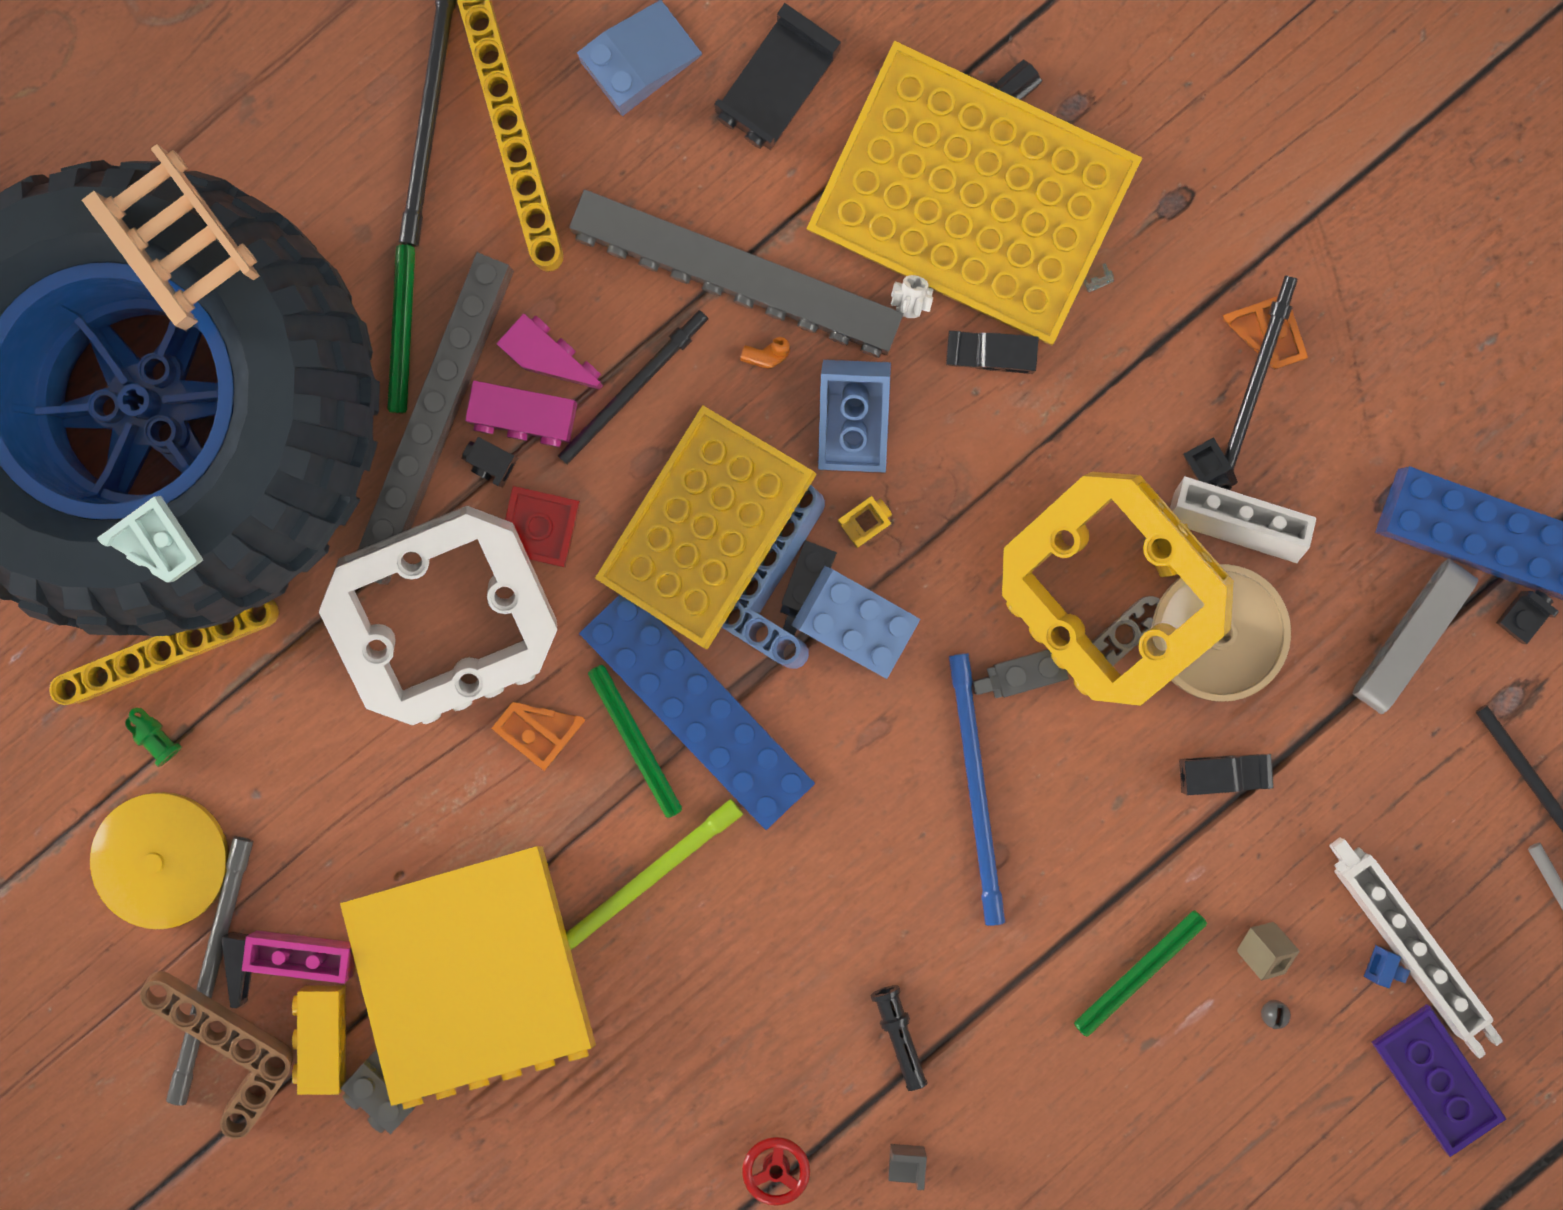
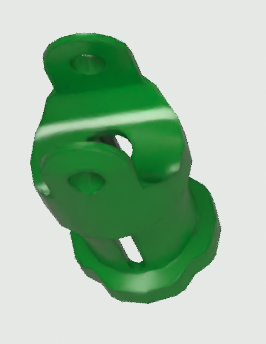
M142 708L131 709L129 717L125 721V726L133 734V741L138 746L143 745L156 759L155 765L157 767L163 766L182 749V746L179 743L174 744L161 730L162 724L157 719L150 717ZM135 713H139V714L141 715V717L136 716V715H134V714H135Z

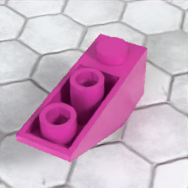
M523 314L497 342V345L526 371L596 389L603 387L601 382L597 380L601 374L587 361L583 365L578 363L572 357L576 351L562 338L556 343L547 335L550 328L536 315L530 319Z

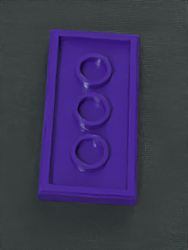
M1426 1004L1371 1042L1448 1156H1453L1506 1120V1117L1431 1006Z

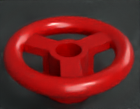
M771 1137L756 1143L748 1151L742 1166V1177L747 1190L758 1201L774 1206L785 1205L797 1199L806 1189L810 1178V1164L805 1152L796 1143L786 1138ZM773 1148V1152L768 1154L763 1161V1171L753 1175L752 1168L757 1156L761 1152ZM784 1149L791 1152L799 1163V1180L789 1174L790 1163L784 1155ZM778 1165L782 1168V1171L779 1174H774L770 1171V1168ZM770 1180L772 1182H782L791 1190L785 1194L771 1195L762 1191L758 1185Z

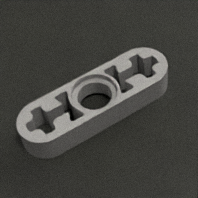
M1153 596L1140 598L1092 641L1098 650L1102 651L1109 645L1103 641L1108 636L1110 643L1120 650L1117 654H1115L1114 650H1110L1105 654L1104 657L1112 666L1139 643L1143 634L1152 627L1153 619L1145 618L1140 623V625L1145 627L1141 632L1139 626L1128 617L1133 614L1134 618L1138 619L1145 612L1142 606L1144 604L1148 606L1155 604L1157 607L1160 601L1159 598ZM1122 624L1129 625L1133 630V639L1127 644H1121L1115 638V631Z

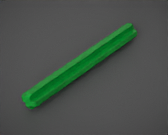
M404 244L397 245L395 251L387 404L389 412L399 414L406 413L408 402L415 248Z
M599 665L588 672V676L665 817L671 818L682 811V806L606 667Z
M1195 910L1187 915L1074 1022L1075 1027L1085 1037L1092 1034L1206 927L1207 922L1202 915Z

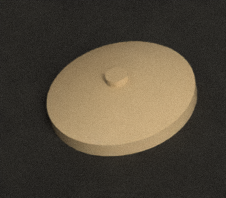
M1219 564L1234 580L1231 630L1171 681L1185 692L1202 699L1235 701L1260 691L1279 673L1290 648L1291 624L1285 603L1276 589L1266 579L1240 566ZM1181 577L1166 590L1160 599L1154 613L1152 627L1159 623H1167L1177 629L1205 606ZM1153 637V644L1157 649L1162 651L1167 649V644L1162 637Z

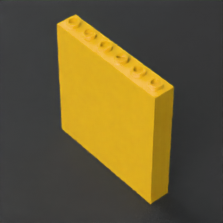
M532 847L340 903L391 1106L402 1103L403 1110L424 1104L422 1097L435 1094L436 1100L457 1094L456 1087L468 1084L469 1090L490 1085L488 1078L501 1075L503 1081L523 1075L522 1068L532 1065L535 1066L536 1071L550 1068L556 1065L554 1059L568 1056L569 1062L589 1056L587 1049L596 1046L543 847Z

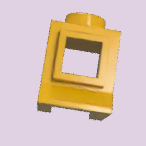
M871 496L838 519V523L855 547L858 548L891 525L888 518L892 516V513L881 498L875 501ZM869 509L878 523L864 532L855 518Z

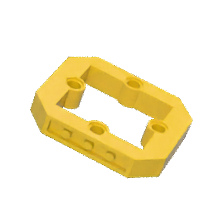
M1090 472L1082 476L1004 547L1002 596L1007 601L1008 609L1016 617H1021L1029 626L1031 636L1050 650L1055 664L1061 669H1066L1074 678L1076 688L1083 695H1088L1092 700L1141 706L1231 630L1234 580L1141 475ZM1112 500L1147 538L1143 546L1144 555L1147 560L1156 566H1167L1170 564L1205 604L1177 629L1170 624L1159 623L1145 632L1140 638L1138 645L1139 652L1143 658L1122 676L1085 635V626L1082 620L1076 615L1067 614L1032 574V571L1051 554L1067 558L1084 549L1089 541V530L1085 524ZM1063 530L1069 531L1073 535V546L1064 543L1062 539ZM1159 538H1164L1170 542L1172 546L1171 554H1165L1158 548ZM1059 626L1065 627L1069 631L1070 641L1063 640L1058 633ZM1154 636L1162 637L1167 644L1166 650L1162 651L1155 647L1153 644Z

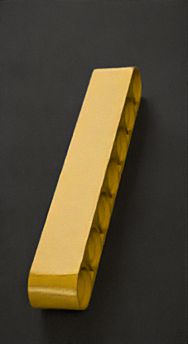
M273 600L263 604L266 608V617L261 622L257 621L253 615L254 607L241 612L233 619L235 627L230 634L223 631L222 624L198 629L203 635V641L198 647L194 646L190 639L191 633L195 629L175 633L171 636L152 637L57 676L50 684V696L61 705L82 703L267 628L278 619V606ZM163 642H167L171 647V655L166 660L159 653L160 645ZM131 655H135L140 663L135 673L128 667V659ZM101 667L106 670L108 675L107 682L104 685L100 684L96 677L97 671ZM69 680L76 686V693L72 698L65 691V686Z

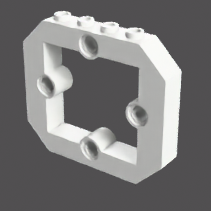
M470 506L462 507L339 558L319 609V614L366 709L410 725H415L419 722L423 724L431 723L440 718L441 713L454 709V711L463 710L470 706L473 700L482 696L491 698L503 692L504 687L511 684L523 685L530 682L540 672L557 632V619L514 524ZM478 539L494 574L488 583V604L497 613H512L524 641L480 659L470 657L461 659L456 663L453 670L402 690L389 663L394 653L395 635L385 625L370 624L354 590L394 573H398L400 576L411 580L420 578L428 570L430 558ZM407 552H416L422 560L417 564H409L403 559V555ZM500 587H509L513 590L514 594L510 598L504 599L498 597L495 592ZM372 640H380L384 642L386 648L376 651L368 643ZM469 673L475 675L478 680L473 684H466L460 678L464 674Z

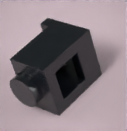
M477 437L475 443L473 441L468 443L461 459L473 465L471 472L488 481L492 475L495 476L492 483L503 488L519 458Z

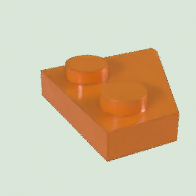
M1277 297L1222 316L1224 322L1257 354L1260 351L1271 315L1268 313L1272 301H1276ZM1291 310L1289 319L1284 320L1269 364L1274 370L1308 358L1293 310Z
M512 702L491 730L545 772L586 720L581 716L568 715Z

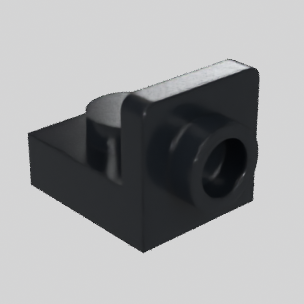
M1214 437L1183 454L1198 481L1230 490L1232 486L1238 483L1231 465Z
M1539 590L1535 592L1521 591L1496 623L1522 644H1528L1547 618H1555L1559 611L1552 606L1553 600Z

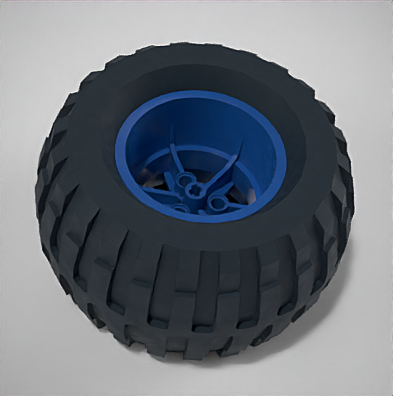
M105 160L90 161L60 168L61 172L49 174V178L43 174L31 175L0 192V599L19 603L18 607L29 617L59 626L68 625L80 628L89 635L171 636L187 630L203 629L232 622L235 616L252 607H260L284 594L288 583L301 572H308L329 552L330 546L327 543L339 525H346L360 502V498L356 497L358 486L364 470L370 471L378 442L373 440V416H377L379 413L380 382L375 379L370 360L373 350L367 325L360 319L353 307L352 296L338 270L317 251L315 245L297 226L276 210L241 191L225 179L199 171L183 172L237 246L243 243L257 260L253 267L260 276L252 280L239 270L193 304L195 309L191 313L198 321L196 324L185 331L174 326L170 320L160 345L153 353L147 354L141 359L110 326L121 320L136 316L167 315L85 206L82 199L93 191L105 198L110 196L115 198L160 165L161 162L128 161L121 162L120 166L111 165ZM169 177L124 211L126 215L122 217V220L129 229L133 227L138 229L182 197L184 193L173 178ZM193 208L148 241L149 246L145 251L153 261L156 258L162 260L208 225L196 209ZM216 239L170 273L172 278L168 282L176 292L178 290L184 292L231 256L219 240ZM202 334L212 352L218 383L185 380ZM91 343L108 388L97 390L91 395L65 402L68 382L73 368L83 351ZM163 362L165 373L160 379L155 380L153 368L156 364ZM112 398L115 403V409L110 415L106 416L103 412V405L105 401ZM215 416L209 437L204 447H202L188 421ZM168 423L171 427V435L163 442L159 437V430L164 424ZM66 428L112 429L107 465L99 479L94 477L75 455L71 448ZM152 447L159 451L182 473L172 483L153 494H128ZM155 496L163 498L203 558L201 563L174 582L169 583L153 575L149 568L138 566L126 558L127 555L112 546L101 544L97 539Z

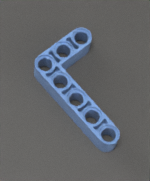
M811 484L804 494L813 495L811 504L805 508H800L799 502L786 523H794L795 529L793 533L788 537H783L781 531L768 552H776L775 562L770 566H765L763 560L750 582L758 581L757 591L752 595H747L745 589L734 606L733 610H740L739 620L735 624L730 625L727 618L722 626L723 629L790 669L802 667L807 662L809 656L807 645L802 640L760 615V612L824 510L825 500L823 495ZM767 626V637L765 640L757 642L756 633L758 629ZM795 643V655L791 659L785 660L783 656L785 647Z

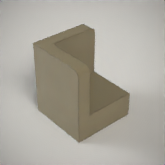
M1274 922L1251 927L1237 949L1239 955L1261 981L1286 974L1300 952Z

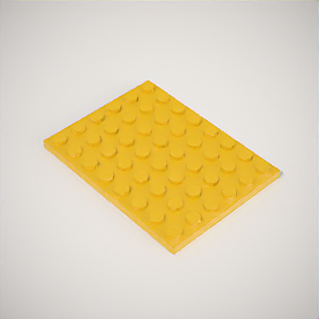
M894 41L806 229L902 276L915 275L922 277L928 282V288H933L934 291L1029 336L1039 337L1040 341L1052 346L1142 157Z

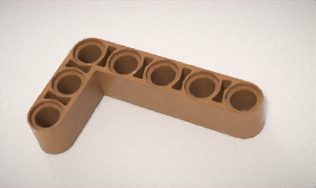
M157 971L151 974L140 992V1001L145 1008L249 1070V1073L227 1103L220 1121L221 1131L226 1137L231 1139L245 1137L288 1076L293 1061L291 1048L173 975L164 971ZM150 986H162L165 988L167 995L163 997L154 996L150 991ZM190 1003L196 1008L197 1012L192 1015L184 1014L180 1010L179 1005ZM213 1021L222 1022L226 1030L219 1033L214 1032L210 1029L209 1023ZM242 1039H249L255 1043L256 1047L252 1050H245L239 1046L238 1042ZM271 1057H279L284 1061L285 1065L275 1068L267 1060ZM252 1085H259L264 1088L266 1093L256 1096L248 1088ZM239 1113L245 1117L246 1121L237 1124L230 1120L229 1116Z

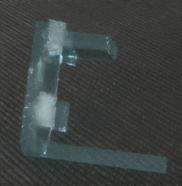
M1106 263L1102 264L1104 277L1100 279L1094 277L1089 284L1086 278L1083 282L1087 291H1094L1114 282V275L1111 270L1109 271Z

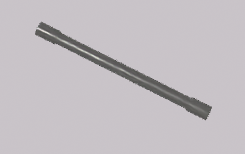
M234 836L226 863L227 870L196 990L211 999L223 956L222 936L229 933L243 874L247 869L254 842L244 837ZM193 1005L191 1007L190 1015L195 1014L197 1012L196 1008ZM186 1032L166 1098L168 1103L179 1106L187 1104L194 1076L193 1069L201 1042Z

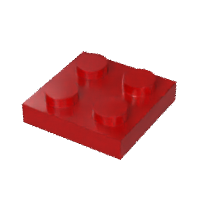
M513 486L505 520L514 524L530 560L566 567L580 501Z

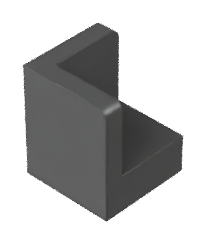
M890 1144L888 1181L916 1183L917 1190H924L927 1163L924 1146Z

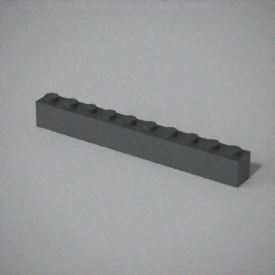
M585 189L569 227L571 232L576 235L575 240L584 245L594 247L595 243L608 247L607 253L621 259H626L627 255L639 259L638 264L646 269L657 272L660 267L671 272L670 277L677 281L689 284L690 280L703 284L702 289L713 295L721 296L722 292L735 296L734 302L751 309L754 304L767 309L766 315L784 321L785 317H789L798 321L797 326L812 333H816L817 329L830 333V340L846 346L849 341L862 346L860 351L873 357L879 358L881 354L888 355L904 314Z
M478 252L476 253L358 550L411 529L514 273L508 264ZM392 575L375 582L389 585Z

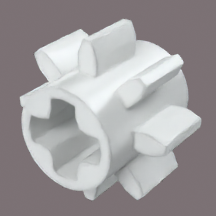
M915 275L906 276L903 284L899 282L894 283L891 293L893 297L891 305L896 306L897 311L904 313L903 317L917 318L922 310L930 311L933 302V288H928V282L922 277Z

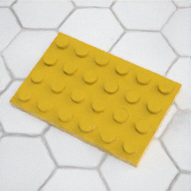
M702 405L595 579L708 650L817 474Z

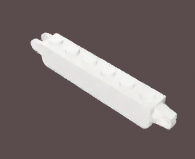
M1341 837L1331 843L1329 847L1339 859V862L1334 865L1336 868L1334 872L1393 952L1401 956L1400 961L1406 969L1410 970V975L1453 1033L1463 1039L1479 1059L1485 1055L1482 1045L1474 1037L1478 1032L1483 1030L1488 1040L1496 1046L1502 1043L1503 1040L1491 1024L1493 1022L1492 1016L1377 861L1359 847L1353 851L1346 840Z

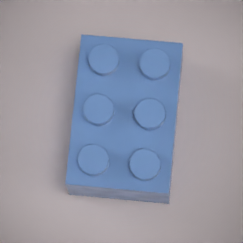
M824 566L791 626L887 679L921 619L839 572Z

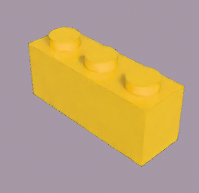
M305 985L297 991V995H294L292 1002V1013L294 1016H297V1029H294L292 1036L293 1050H297V1063L293 1065L292 1081L293 1084H297V1095H339L342 1091L340 1088L346 1082V985Z

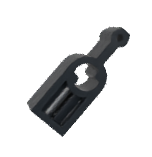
M949 331L946 366L1033 374L1036 371L1039 337Z
M1271 754L1179 759L1181 793L1185 795L1274 788Z

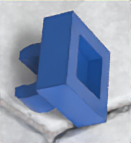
M1375 945L1363 977L1389 989L1393 979L1406 984L1410 970L1399 965L1401 956Z

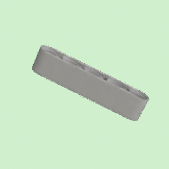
M1451 559L1444 561L1359 679L1352 694L1380 714L1388 711L1473 592L1478 583V578Z

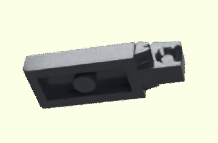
M806 540L781 604L783 605L780 613L788 615L783 629L794 636L797 631L795 627L791 626L822 569L824 566L831 568L837 554L835 551Z

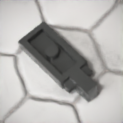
M1047 649L994 664V667L987 668L988 677L973 681V688L977 695L993 691L995 698H1005L1068 680L1069 676L1066 669H1061L1055 664L1051 657L1052 653Z

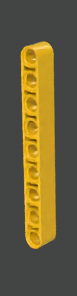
M457 0L530 257L541 270L546 272L554 271L562 264L563 251L491 0ZM483 18L489 20V25L486 29L482 31L473 29L474 23L477 20ZM495 51L499 53L498 59L494 63L486 64L482 62L483 56L487 52ZM501 83L508 85L505 95L501 97L492 95V89L495 85ZM507 116H514L517 118L516 126L510 130L502 129V120ZM522 148L527 151L526 158L523 161L515 163L510 160L511 153L514 150ZM524 182H535L536 189L531 195L524 196L520 194L519 189ZM538 213L545 215L546 220L542 227L535 229L529 227V220L532 215ZM545 246L555 248L554 257L549 261L538 259L540 249Z

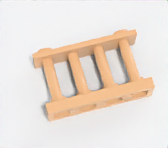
M156 144L151 150L161 162L160 165L115 198L112 196L105 198L93 191L83 198L82 201L174 326L186 331L198 322L191 313L195 309L193 304L239 270L252 280H255L260 275L253 267L257 260L243 243L237 246L183 172L188 167L174 150L168 153ZM169 177H172L184 195L140 228L136 229L133 227L129 229L122 220V217L126 215L124 211ZM195 208L208 226L162 260L156 258L153 261L145 251L149 246L147 242ZM218 239L231 257L184 292L182 290L176 292L168 282L172 278L170 273Z

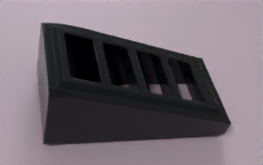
M229 932L222 936L230 1008L237 1009L248 1001L252 972L242 971L246 936L249 934Z

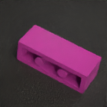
M473 381L465 421L474 424L473 430L477 432L494 434V429L508 431L507 437L527 441L528 435L541 437L540 444L560 447L561 442L570 443L577 402L571 399Z
M256 930L246 936L242 971L345 984L353 977L355 961L350 942Z

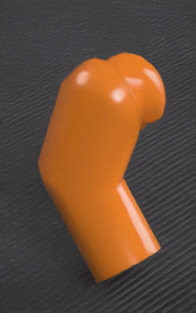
M776 337L771 344L762 350L744 345L740 361L761 368L771 369L786 360L790 354L789 341L784 337Z

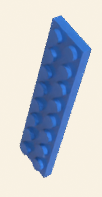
M619 595L579 633L765 830L776 822L815 784L806 772L661 620Z

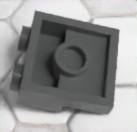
M377 1049L340 1088L345 1092L342 1096L344 1101L351 1108L358 1110L361 1107L370 1115L368 1118L369 1124L380 1133L386 1130L391 1135L415 1108L411 1107L403 1110L402 1103L391 1106Z

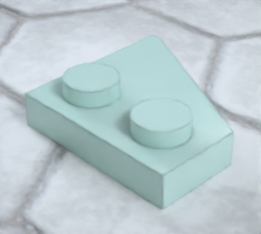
M161 496L151 498L97 538L101 544L114 547L127 555L126 558L138 566L149 568L153 575L167 583L174 582L203 561V558Z

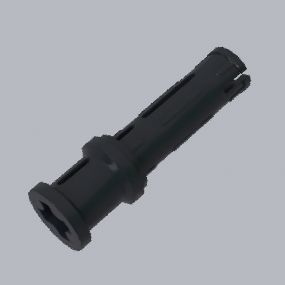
M887 986L873 992L870 996L872 1002L877 1003L882 1018L880 1021L881 1028L889 1033L907 1090H918L925 1087L928 1082L925 1079L907 1026L910 1023V1017L908 1012L903 1010L898 995L901 992L899 986Z

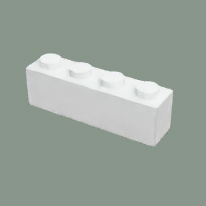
M1184 476L1175 490L1170 506L1173 513L1183 524H1187L1190 530L1294 563H1298L1310 548L1316 523V517Z

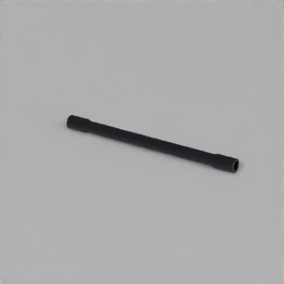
M435 0L436 11L410 181L398 243L404 245L419 246L423 221V203L451 20L456 0Z

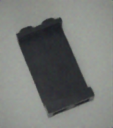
M784 3L777 13L776 24L722 101L717 99L714 103L715 112L718 114L716 118L732 130L736 126L745 132V139L755 147L761 149L765 146L771 151L840 52L841 41Z

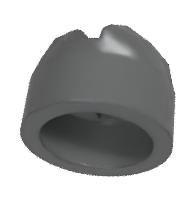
M1278 1000L1267 1002L1261 1010L1262 1020L1273 1029L1284 1028L1291 1019L1289 1008ZM1277 1008H1282L1279 1023L1275 1024Z

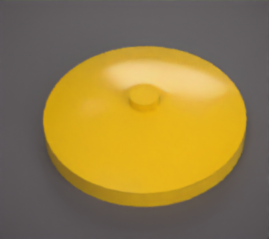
M149 793L122 803L104 819L96 832L91 847V876L102 901L121 919L148 929L173 928L200 916L218 898L227 870L226 863L229 850L221 826L214 816L198 802L175 793Z

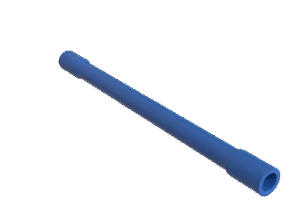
M969 653L950 655V670L956 694L982 884L981 897L985 925H1000L1006 922L1002 893L998 883L972 693L973 680Z

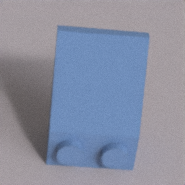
M662 0L604 31L577 52L581 64L621 116H624L702 56V52Z
M823 360L820 386L818 470L886 473L891 362Z

